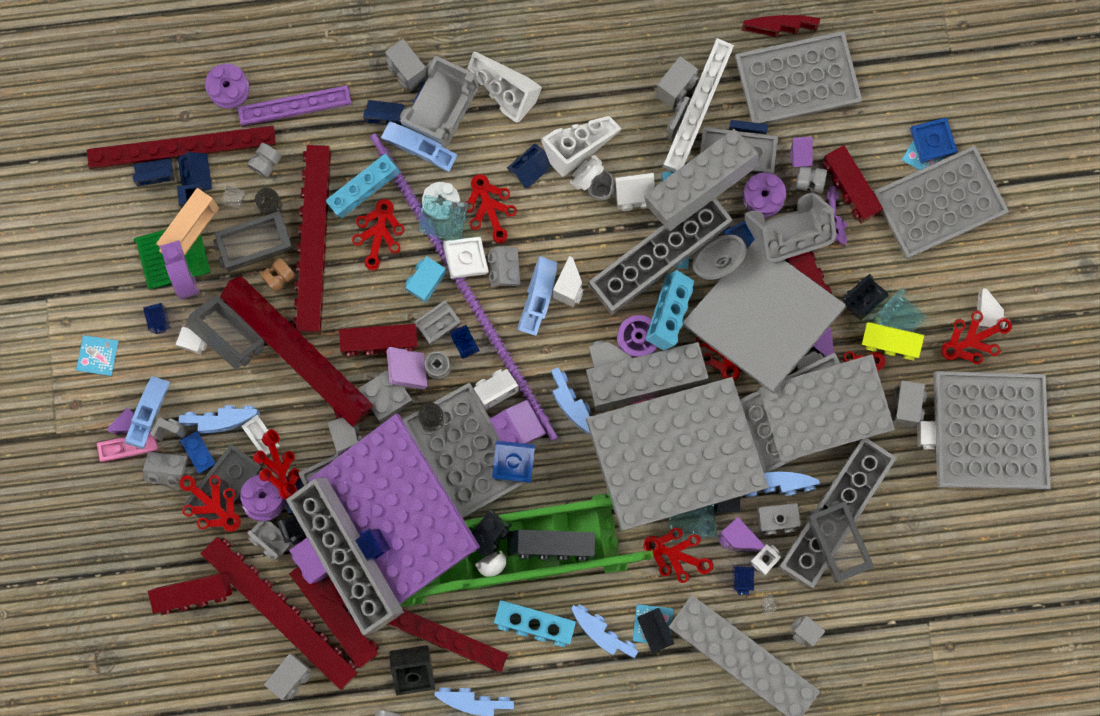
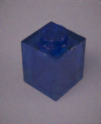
M162 303L143 307L149 331L161 334L166 332V329L171 328L166 307Z
M368 528L360 533L361 537L355 540L367 561L376 560L391 549L380 529L371 530V528Z
M733 567V591H737V595H749V592L754 591V567Z

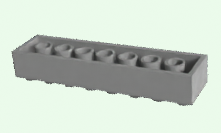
M714 198L671 231L664 225L591 279L588 287L612 316L731 226L733 219Z
M867 438L859 440L815 509L821 507L823 511L829 508L828 504L839 500L840 503L846 501L856 522L897 457ZM842 509L816 519L832 557H834L850 532ZM807 521L777 568L808 589H813L827 568V564L811 526Z
M327 478L313 479L286 499L363 636L377 632L404 613Z
M693 595L689 597L668 626V629L784 716H803L820 692Z

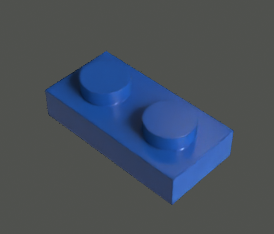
M198 431L180 440L198 474H202L214 467L216 462Z

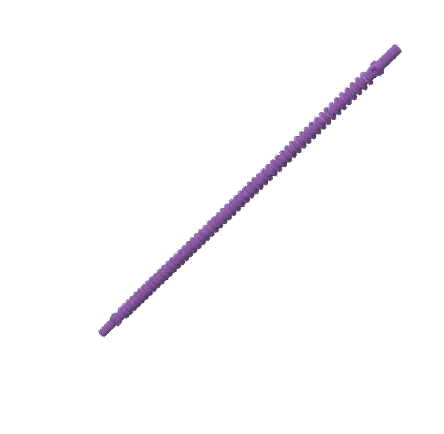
M377 133L371 135L370 138L379 151V156L381 157L386 153L390 157L389 150L384 147ZM402 172L393 178L396 179L395 183H398L397 187L401 188L400 192L404 193L403 197H406V202L409 201L408 206H412L411 211H415L416 219L420 220L419 224L423 225L422 229H425V234L428 233L427 237L431 238L430 242L434 243L433 247L437 248L436 252H439L438 256L442 257L441 261L445 262L444 266H448L442 244L443 240H440V235L437 236L438 231H434L435 227L431 226L430 218L426 217L427 213L423 212L424 208H421V203H418L419 200L415 199L416 195L412 194L413 190L409 189L408 181H404L405 176H401ZM465 277L453 278V280H456L455 284L459 285L458 289H461V294H464L463 298H467L466 303H470L469 308H473L472 312H475L474 316L478 317L477 321L481 322L480 326L484 327L483 331L487 332L486 336L489 335L488 340H492L491 345H495L494 350H498L497 354L501 355L500 359H503L502 363L506 364L505 368L509 369V373L512 374L511 376L517 382L518 387H520L519 392H523L522 397H526L525 401H529L551 441L556 440L558 436L550 425L549 418L543 413L544 409L540 408L541 404L537 403L538 399L534 398L535 394L532 395L533 390H529L530 385H526L527 380H523L524 375L521 376V371L517 370L516 362L512 361L513 357L509 356L510 352L506 351L507 347L503 346L504 342L501 343L502 338H498L499 333H495L496 329L492 328L493 324L489 323L488 315L484 314L485 310L481 309L482 305L478 304L479 300L476 301V296H473L474 292L470 291L471 287L467 286L468 282L464 281Z

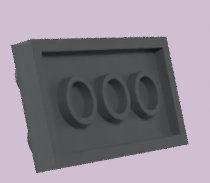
M231 444L199 484L198 488L212 499L209 478L213 475L220 477V507L227 512V499L224 498V491L227 488L235 491V504L240 498L241 489L245 482L258 475L263 467ZM213 478L211 482L213 485H217L219 480L218 478ZM227 491V498H231L233 496L232 491ZM193 493L183 505H191L193 507L207 506ZM216 513L195 514L199 518H206L208 520L221 519Z

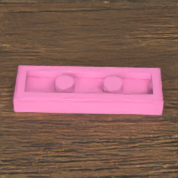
M151 432L144 449L125 444L126 437L97 443L100 462L158 451L157 440L151 436Z

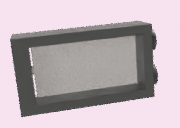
M280 211L214 233L216 237L213 240L216 250H220L222 255L219 257L222 268L226 267L228 272L294 250Z
M216 295L193 311L188 317L186 326L236 370L242 365L244 367L248 365L254 355L259 356L264 350L263 345L265 341Z
M839 500L828 504L829 508L823 511L821 507L810 511L811 515L807 517L835 583L874 568L846 501L840 503Z

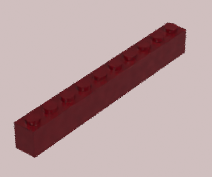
M307 145L306 151H303V162H306L305 169H302V180H305L304 187H301V199L304 200L303 206H300L302 224H299V235L301 236V243H298L297 247L300 261H297L296 265L299 280L295 282L298 298L294 300V309L297 310V317L293 319V327L301 334L321 335L328 203L326 200L329 198L330 146Z
M239 276L229 280L220 297L352 427L363 422L374 407L367 397L356 389L246 279Z
M216 537L200 554L219 573L227 571L230 583L340 690H343L358 675L359 672L356 670L358 668L356 664L350 659L346 661L342 657L344 653L336 645L332 647L328 643L330 639L323 632L318 634L314 630L316 626L308 618L304 620L300 616L302 612L295 605L290 607L286 603L287 597L280 591L276 593L272 589L274 585L267 578L263 580L258 575L260 571L252 564L248 566L244 562L246 558L239 551L235 553L230 548L232 544L226 538L221 540L219 537Z

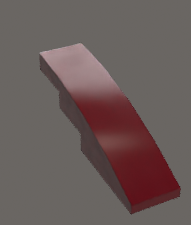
M803 15L764 16L745 20L741 31L778 38L780 31L798 34L799 28L817 31L821 18Z

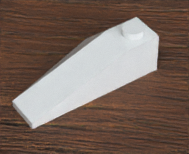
M473 52L468 65L469 71L476 74L477 81L490 92L489 96L491 99H495L501 106L499 109L502 113L516 123L520 122L536 103L542 87L527 76L477 52Z
M610 116L591 120L587 124L579 126L575 124L571 128L563 130L562 128L556 129L543 137L541 141L550 164L563 177L576 169L585 159L587 160L618 134L622 128Z

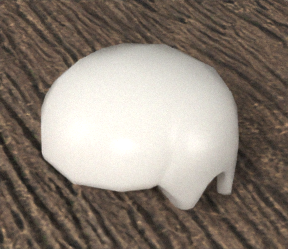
M499 551L500 554L495 552L492 555H488L475 564L482 575L490 577L502 572L506 566V556L502 551Z

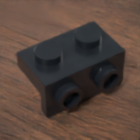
M868 274L852 290H848L842 300L846 305V309L861 321L888 297V293L874 282L871 274Z
M492 510L488 511L472 532L480 546L476 551L482 556L494 554L499 548L498 543L501 539H506L511 531L509 529L512 527V524L504 522Z
M295 515L277 521L284 543L291 542L292 545L302 542L303 537H306Z

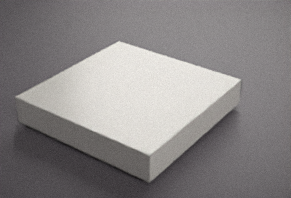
M481 237L443 242L451 279L488 274L489 271Z

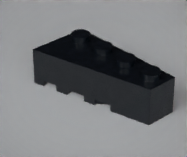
M511 531L507 540V556H519V559L538 557L539 560H550V557H557V560H569V557H576V561H588V557L595 556V532Z

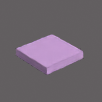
M389 347L387 349L390 384L425 389L427 387L424 353Z

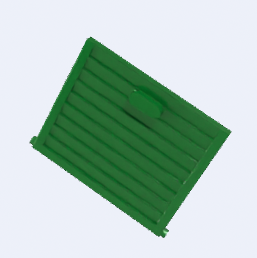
M167 229L133 239L137 244L148 290L172 284L165 266L163 254L159 251L161 248L156 244ZM201 234L185 255L189 270L195 277L211 273Z

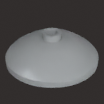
M723 235L714 238L696 253L693 259V270L697 276L703 279L714 280L723 278L734 272L741 265L746 255V244L742 238L736 235Z

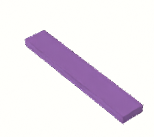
M346 85L238 107L241 126L243 127L352 105L349 87Z

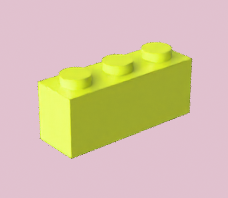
M867 322L862 345L866 346V350L876 352L878 348L885 350L884 354L895 356L896 353L903 354L905 359L915 360V357L919 358L924 335Z

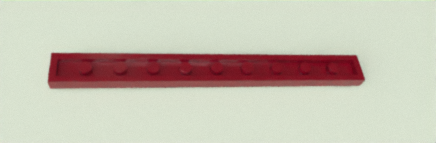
M273 125L87 149L89 169L168 158L174 159L187 152L213 154L258 148L261 143H265L268 146H276L275 127Z
M327 577L319 596L347 607L331 578ZM402 609L404 611L403 614L387 624L499 673L502 672L508 654L405 609Z

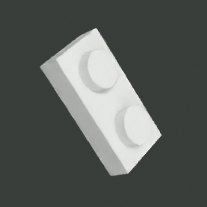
M256 415L241 427L257 449L263 451L268 456L270 454L269 448L262 443L263 434L268 429L259 416ZM278 443L275 444L276 448L278 449L280 445Z

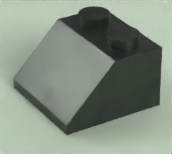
M429 645L389 651L390 668L396 696L435 690Z

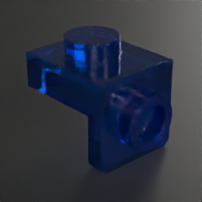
M467 325L450 332V336L462 359L480 351Z

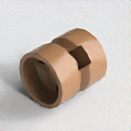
M280 257L272 263L271 269L266 268L259 274L275 293L284 287V282L288 283L296 276Z

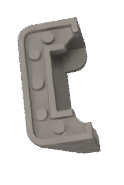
M435 56L433 61L430 60L426 67L428 71L426 83L413 107L403 109L400 121L411 130L442 144V147L446 148L477 92L478 81L476 74Z
M812 192L803 195L798 200V211L765 221L764 215L757 210L744 214L746 225L764 257L770 262H777L832 244L836 238L833 208L816 193Z

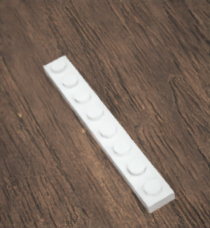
M718 38L716 39L663 168L676 172L684 166L734 45Z

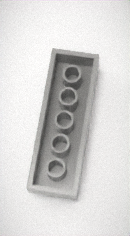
M733 129L644 194L646 206L671 231L760 165L758 153Z
M699 342L586 370L596 412L708 384V374Z

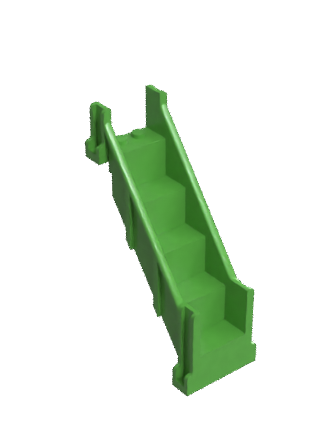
M609 494L592 496L593 500L501 514L498 516L504 522L512 524V527L509 529L510 531L595 532V556L588 557V561H576V557H569V560H557V557H550V560H539L538 557L519 559V556H507V537L504 540L501 539L498 543L499 548L496 551L497 554H500L499 551H502L506 556V566L500 574L490 577L482 575L475 564L486 556H482L475 550L405 600L400 606L406 607L423 604L428 596L461 589L473 590L522 579H528L529 581L604 566L605 573L625 571L630 563L652 559L653 552L642 551L619 556L618 540L614 528L615 521L611 511L613 505ZM484 517L464 520L471 533Z

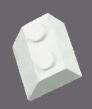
M654 173L616 178L615 196L617 210L630 211L633 210V207L647 209L644 194L655 187Z
M569 256L553 289V298L574 307L575 303H580L584 289H582V281L574 259Z
M500 369L492 374V378L487 381L482 379L475 384L476 387L473 389L485 411L519 392L516 381L507 369L504 371Z

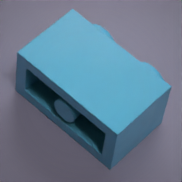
M426 256L424 260L421 259L415 268L417 271L414 276L410 275L405 283L406 291L424 303H427L447 273L446 268Z

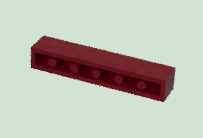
M299 566L289 573L359 669L379 655L377 652L380 649L373 639L369 641L366 635L363 636L348 609L346 610L344 606L319 596L327 578L309 584L303 578Z

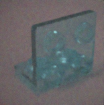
M425 195L418 232L450 241L461 239L468 203L449 201Z
M900 288L872 320L880 325L913 332L926 316L904 297L907 292Z
M713 505L669 517L671 530L679 527L683 531L682 538L678 540L672 539L673 543L683 542L693 534L699 535L701 539L717 538ZM675 530L674 535L678 537L679 532Z

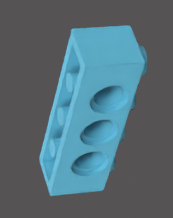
M385 153L330 196L326 202L337 216L343 218L401 173V171Z
M677 270L666 275L645 339L646 341L662 350L676 345L679 329L683 325V316L688 309V300L693 293L694 280Z
M500 600L494 624L498 625L497 629L508 632L509 628L517 630L516 634L527 637L528 634L535 635L536 640L546 642L547 639L554 641V645L565 648L566 644L570 645L576 621ZM513 614L521 616V622L518 625H513L510 622V617ZM532 619H537L540 622L539 629L531 630L529 622ZM552 624L559 627V633L555 636L548 633V627Z

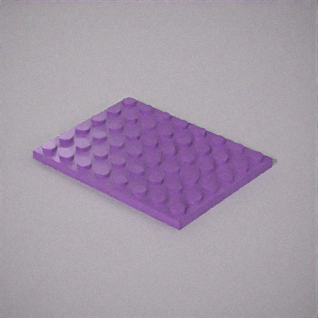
M399 414L393 415L308 479L309 482L315 478L328 479L399 604L480 548Z

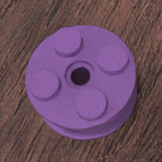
M218 65L206 77V91L211 100L221 108H236L249 95V82L243 71L235 65Z
M759 173L751 177L746 183L743 193V202L749 212L757 210L764 215V218L777 214L781 210L786 198L784 183L779 177L771 173Z
M634 315L624 320L619 327L617 335L619 349L631 355L632 358L654 353L657 346L645 340L652 319L643 315ZM640 335L642 339H637L635 336Z
M259 475L247 480L241 489L240 497L243 509L254 520H272L282 512L285 506V501L280 496L278 488L270 481H262Z

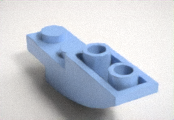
M390 121L381 136V139L413 156L416 155L446 172L450 171L457 157V154L442 147V144Z
M539 256L527 290L529 294L517 330L537 335L541 320L545 318L551 299L557 262Z
M559 367L551 370V374L558 389L552 391L557 404L579 429L590 435L586 418L590 417L589 413H591L588 403H583L582 399L574 402L576 396L573 389H568L565 383L568 382L565 372H560Z
M151 376L131 420L125 444L144 449L151 432V425L159 414L169 388V381Z
M224 405V408H218V416H216V413L210 412L204 413V416H197L195 412H185V415H179V423L183 426H198V432L216 433L240 427L256 415L260 416V412L255 409V406H243V409H235L233 405Z
M764 473L769 487L764 489L765 493L774 492L776 487H778L779 494L785 493V496L797 494V490L804 489V492L815 490V486L820 484L818 479L800 473ZM757 492L745 496L746 498L757 496Z
M580 604L577 607L572 606L571 610L577 622L598 646L611 655H614L618 649L635 658L638 650L635 649V644L627 640L623 643L618 640L619 635L610 630L608 633L604 632L608 625L604 623L605 618L598 614H595V616L588 614L589 609Z
M439 688V692L435 691V696L444 703L474 715L494 716V709H514V701H510V697H498V701H490V697L479 696V699L475 700V692H471V688H459V692H451V688Z

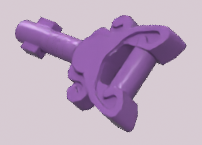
M829 186V191L826 192V199L829 200L828 205L834 210L835 228L838 231L834 241H838L840 245L844 246L847 244V237L844 231L847 223L841 221V217L836 216V200H838L839 192H836V186Z

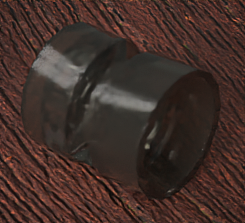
M263 188L257 192L254 201L263 216L278 211L281 213L283 204L275 190Z
M427 403L419 410V421L427 431H437L444 425L445 417L439 405Z

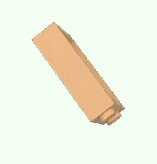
M197 188L156 244L160 247L161 245L180 240L185 256L219 210L214 199Z

